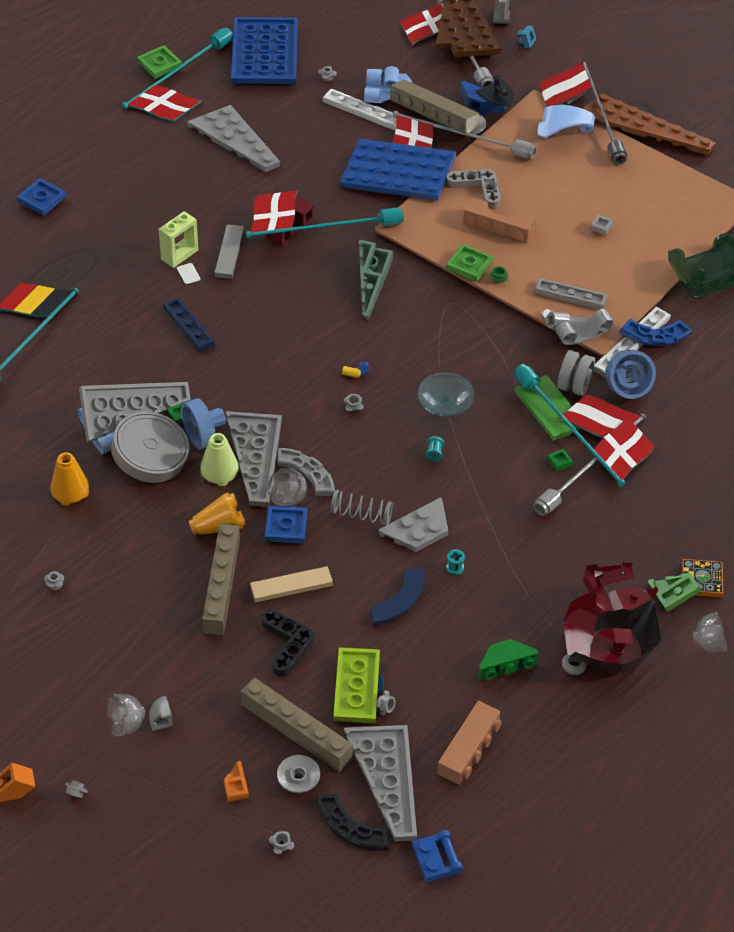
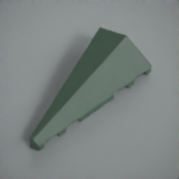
M359 240L363 318L369 320L393 261V251L377 248L376 243Z

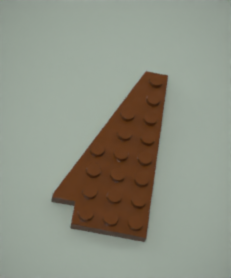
M476 0L444 1L436 49L450 48L454 57L500 54L501 47Z

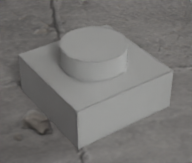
M598 214L592 222L590 230L607 235L613 226L614 220Z

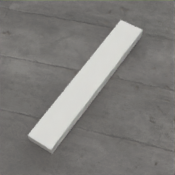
M330 89L323 97V102L396 131L397 118H394L393 113L334 89Z
M655 307L639 323L652 329H660L670 320L671 315ZM624 336L594 365L593 371L605 377L606 367L612 356L626 349L637 351L644 344Z

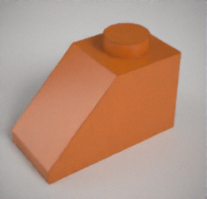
M11 763L0 772V802L22 798L35 787L32 768Z

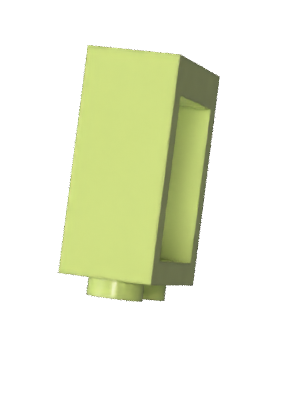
M185 211L159 228L162 261L174 268L198 251L197 219ZM184 232V239L175 244V238Z

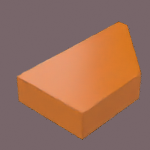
M237 761L233 770L223 780L228 802L249 798L242 763Z

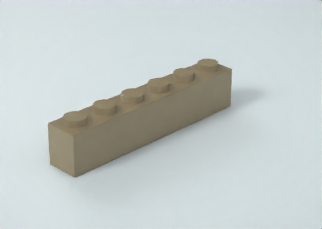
M404 79L391 85L390 100L463 134L478 128L479 113Z
M219 525L202 618L203 634L224 635L240 544L239 525Z
M255 677L241 690V705L338 772L353 758L352 743Z

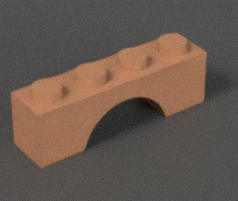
M472 197L464 209L463 223L528 243L535 231L536 217L521 212L510 217L499 216L489 209L487 201Z

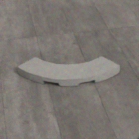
M278 448L277 467L291 468L305 475L313 484L316 496H333L335 492L333 479L330 473L325 470L323 464L313 457L301 454V451Z

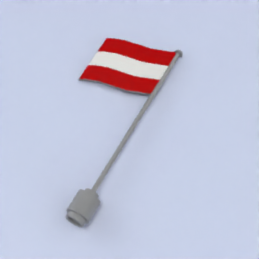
M585 395L563 414L571 424L601 438H604L617 428L626 416L635 425L646 419L644 414L637 415L622 410L602 399ZM596 457L593 458L558 491L549 488L540 495L533 505L536 513L541 516L550 514L562 502L560 493L598 459Z

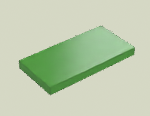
M547 375L540 377L538 388L562 414L566 413L572 407ZM522 385L515 387L517 396L553 441L574 433L564 421L558 420L560 417L536 390L526 391ZM572 424V426H573L577 431L582 430L581 428H579V427H577V426H575V425Z

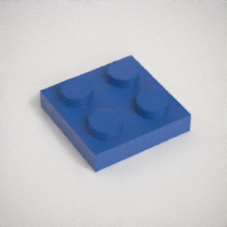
M39 178L17 196V201L44 216L66 197V192Z
M268 506L265 541L304 543L307 508Z

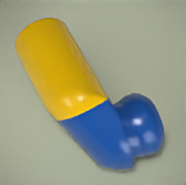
M361 361L357 368L344 366L342 375L354 378L363 376L368 373L369 364L368 362Z

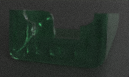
M726 232L718 235L713 241V249L686 258L682 249L676 248L668 251L669 263L688 293L693 297H701L734 286V236Z

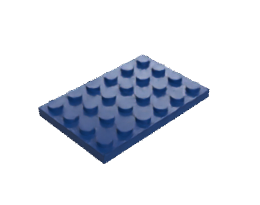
M234 17L231 83L296 84L298 18Z
M359 139L340 180V187L438 201L446 183L447 174L450 172L456 158V151Z

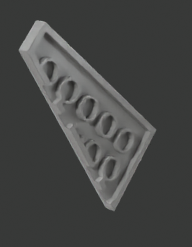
M231 105L187 121L189 128L197 129L201 135L206 134L211 137L213 142L230 152L232 150L235 151L237 156L245 157L250 160L252 165L264 172L280 167L278 158Z

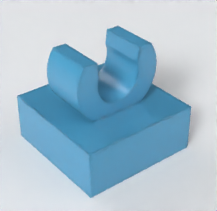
M526 26L524 30H519L516 36H521L518 42L524 44V48H531L536 40L533 26Z

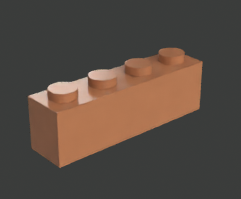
M477 701L439 760L437 774L458 785L461 784L464 778L468 779L472 771V765L474 762L478 763L482 755V749L489 746L492 739L491 735L494 731L497 732L501 726V711Z

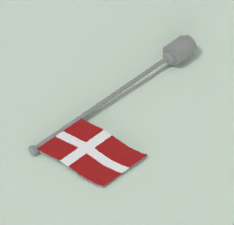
M438 0V4L401 21V25L412 46L423 39L438 34L444 6L443 0ZM469 56L477 69L474 72V79L478 86L483 88L493 84L494 79L489 70L485 67L479 68L474 57Z
M398 111L393 113V117L397 118L392 143L431 148L433 127L510 147L513 156L528 160L533 159L537 151V146L517 139L512 144L472 133L463 134L450 127L399 114Z

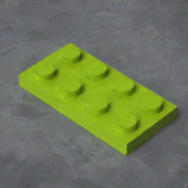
M339 647L334 721L376 723L380 650Z

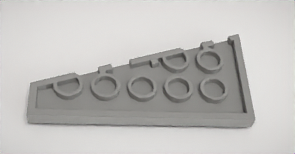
M188 382L81 386L79 388L87 443L115 432L119 422L128 415L137 412L162 413L167 411V408L191 400Z
M226 411V418L249 505L268 507L272 491L282 415Z
M407 725L344 728V734L347 740L353 744V753L394 841L417 840Z

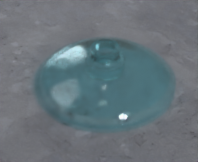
M439 372L426 377L421 382L418 389V398L421 405L429 412L441 416H453L466 411L471 406L474 400V389L471 383L459 374Z

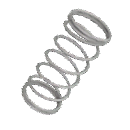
M335 490L331 501V514L336 513L339 505L341 516L345 515L349 508V515L351 518H354L359 510V517L362 521L369 513L370 521L373 523L380 513L381 525L389 524L393 509L392 501L387 503L382 523L383 499L381 500L378 513L372 521L373 497L371 498L367 513L362 519L361 504L363 495H361L358 508L352 517L351 501L353 494L351 493L345 512L341 514V497L343 492Z

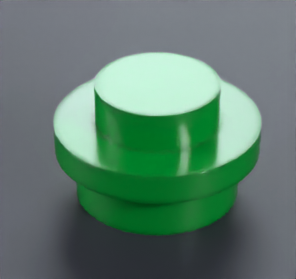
M496 266L491 271L490 277L495 282H504L508 278V272L504 267Z

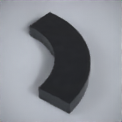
M338 794L317 796L318 809L324 822L338 837L363 849L389 851L386 828L371 827L353 821L342 807Z

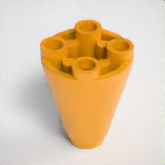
M67 452L58 456L50 485L52 496L64 506L78 502L89 495V483L73 455Z
M227 492L193 516V519L189 520L194 535L198 533L199 535L218 533L220 524L239 525L240 529L243 528L245 520L242 512H237L236 510L238 503L234 493L229 494Z

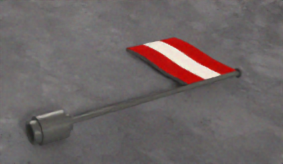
M582 59L579 64L569 70L542 81L539 87L546 107L560 105L592 89L611 139L607 146L611 161L616 165L626 162L627 152L624 144L620 140H614L587 68L586 59Z

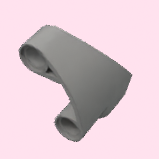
M545 309L541 314L546 325L549 328H554L565 345L589 341L604 334L614 326V321L606 309L597 310L592 317H571L566 312H553Z

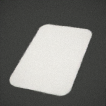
M192 263L177 267L185 284L200 280V276Z

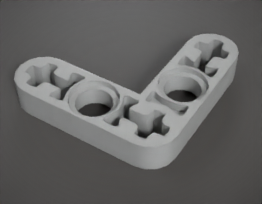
M493 170L452 171L447 174V186L451 188L481 186L484 201L488 202V207L495 209L500 206L501 196L496 174ZM468 177H473V178H475V179H474V180H469V179H467V178H468Z

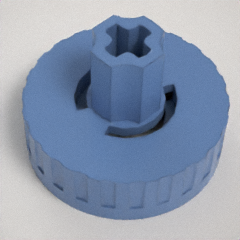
M630 349L622 350L612 356L608 362L605 373L606 382L609 388L619 396L629 399L642 397L650 391L655 382V365L651 358L643 352Z
M199 398L182 403L181 405L183 425L191 443L198 450L206 448L210 437L215 434L214 427L226 424L222 408L208 411L204 402Z

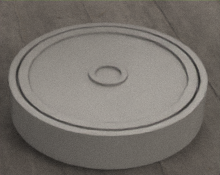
M137 412L128 415L117 425L111 441V452L116 464L129 476L145 482H164L178 475L183 469L189 454V441L184 430L167 416L154 412Z

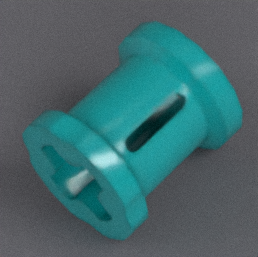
M437 436L430 437L427 442L429 447L425 457L429 461L437 462L442 459L441 449L444 447V440Z
M453 549L447 554L448 563L446 570L451 575H460L464 571L462 562L465 560V555L462 551Z

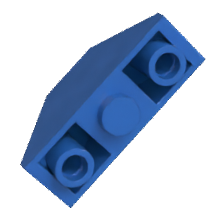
M465 81L461 82V97L467 108L482 115L505 111L506 106L493 104L476 92V90L482 87Z

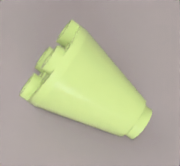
M215 433L208 441L201 462V476L209 482L225 486L236 477L239 467L225 436L221 433Z

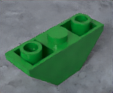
M511 639L491 644L479 666L478 679L479 681L490 680L499 675L511 674L524 668H532L537 665L539 653L537 649Z

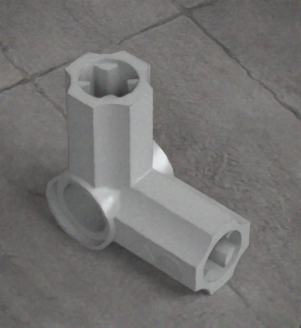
M496 0L493 24L509 25L510 0Z

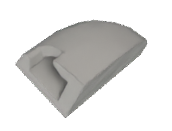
M166 696L155 700L150 708L149 721L152 731L173 726L172 714Z

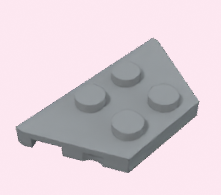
M440 497L380 528L379 535L383 538L386 535L394 539V543L404 545L414 552L448 536V526L442 498Z

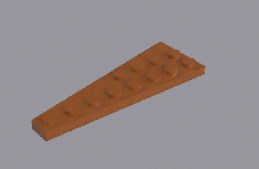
M606 94L598 95L610 128L620 127L624 132L645 138L649 135L656 137V141L661 142L663 139L672 142L673 146L684 145L691 151L708 155L715 149L716 143L709 138L701 137L695 132L685 130L679 125L671 124L665 119L657 118L634 106H629L620 100H615ZM593 99L582 108L595 116V124L597 121L604 123L596 99Z

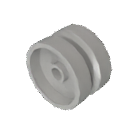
M569 350L560 369L557 388L567 392L572 387L574 394L584 396L592 377L595 358L584 355L580 360L578 352Z

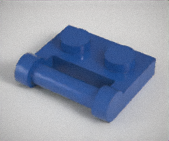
M448 830L412 841V848L425 883L456 875L463 871L462 863L458 861L451 844V835ZM438 844H443L450 863L449 866H444L437 848Z

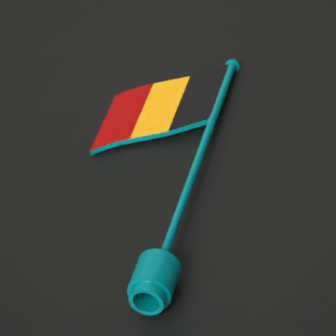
M19 284L0 303V311L47 317L0 365V371L75 294L79 293L77 288L65 290L35 284Z

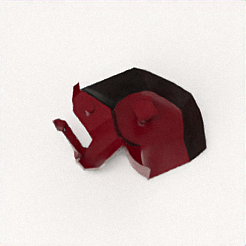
M622 562L621 565L599 567L597 564L587 565L583 583L591 595H582L571 601L563 621L567 654L598 670L613 675L627 671L639 664L662 641L654 598L659 591L657 586L651 590H644L638 587L618 589L611 592L604 590L605 585L634 578L633 563Z

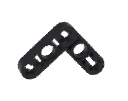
M268 609L262 613V626L288 640L273 660V672L278 676H286L312 646L314 633L310 628L282 613ZM286 625L293 627L289 632L282 630ZM295 648L299 652L291 655L288 653V650Z

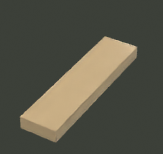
M328 566L250 583L255 602L333 586Z

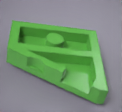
M691 573L667 576L665 580L660 581L648 580L652 589L657 586L659 591L656 595L667 612L702 591Z

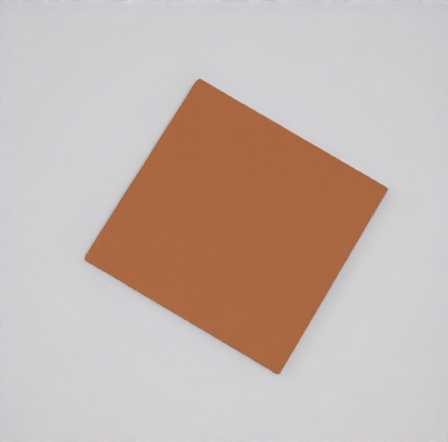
M533 90L481 135L482 137L512 144L517 139L533 143V145L537 146L533 159L528 160L513 156L510 147L476 139L455 158L450 172L481 169L493 170L496 174L501 199L500 206L490 210L494 214L503 217L514 216L520 212L536 217L535 231L528 243L463 223L464 209L470 199L474 197L484 200L481 186L451 188L446 183L438 201L410 197L398 207V209L403 210L404 222L400 223V225L382 227V224H379L375 227V232L545 326L547 325L541 317L545 309L553 312H566L571 317H592L597 309L534 294L539 278L608 294L604 309L607 310L613 319L614 326L594 339L578 343L603 357L624 337L619 331L630 318L639 323L734 227V189L610 128L614 140L622 141L627 152L626 162L616 165L611 161L607 150L611 139L606 125L598 121L596 124L594 123V129L589 133L580 131L578 126H572L559 130V134L550 135L547 138L540 137L537 134L539 122H542L546 104L542 93ZM468 177L467 179L474 180L475 178ZM598 214L614 220L613 226L607 235L590 230L591 224ZM462 244L494 256L493 262L477 282L445 269L448 261ZM502 266L507 270L508 278L506 281L495 282L491 279L490 273L494 267Z

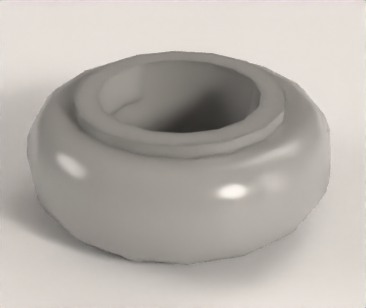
M568 654L562 659V668L570 675H580L587 668L586 663ZM575 661L578 662L580 665L572 666L569 664V662Z

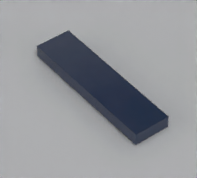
M179 297L163 304L164 310L199 353L215 346L214 339Z

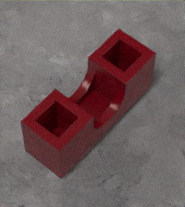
M297 196L295 199V218L293 224L305 226L314 218V205ZM293 231L266 234V238L281 246L293 237Z

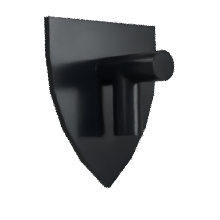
M500 75L494 76L493 84L476 90L481 97L493 104L512 107L513 90L506 81L501 80Z

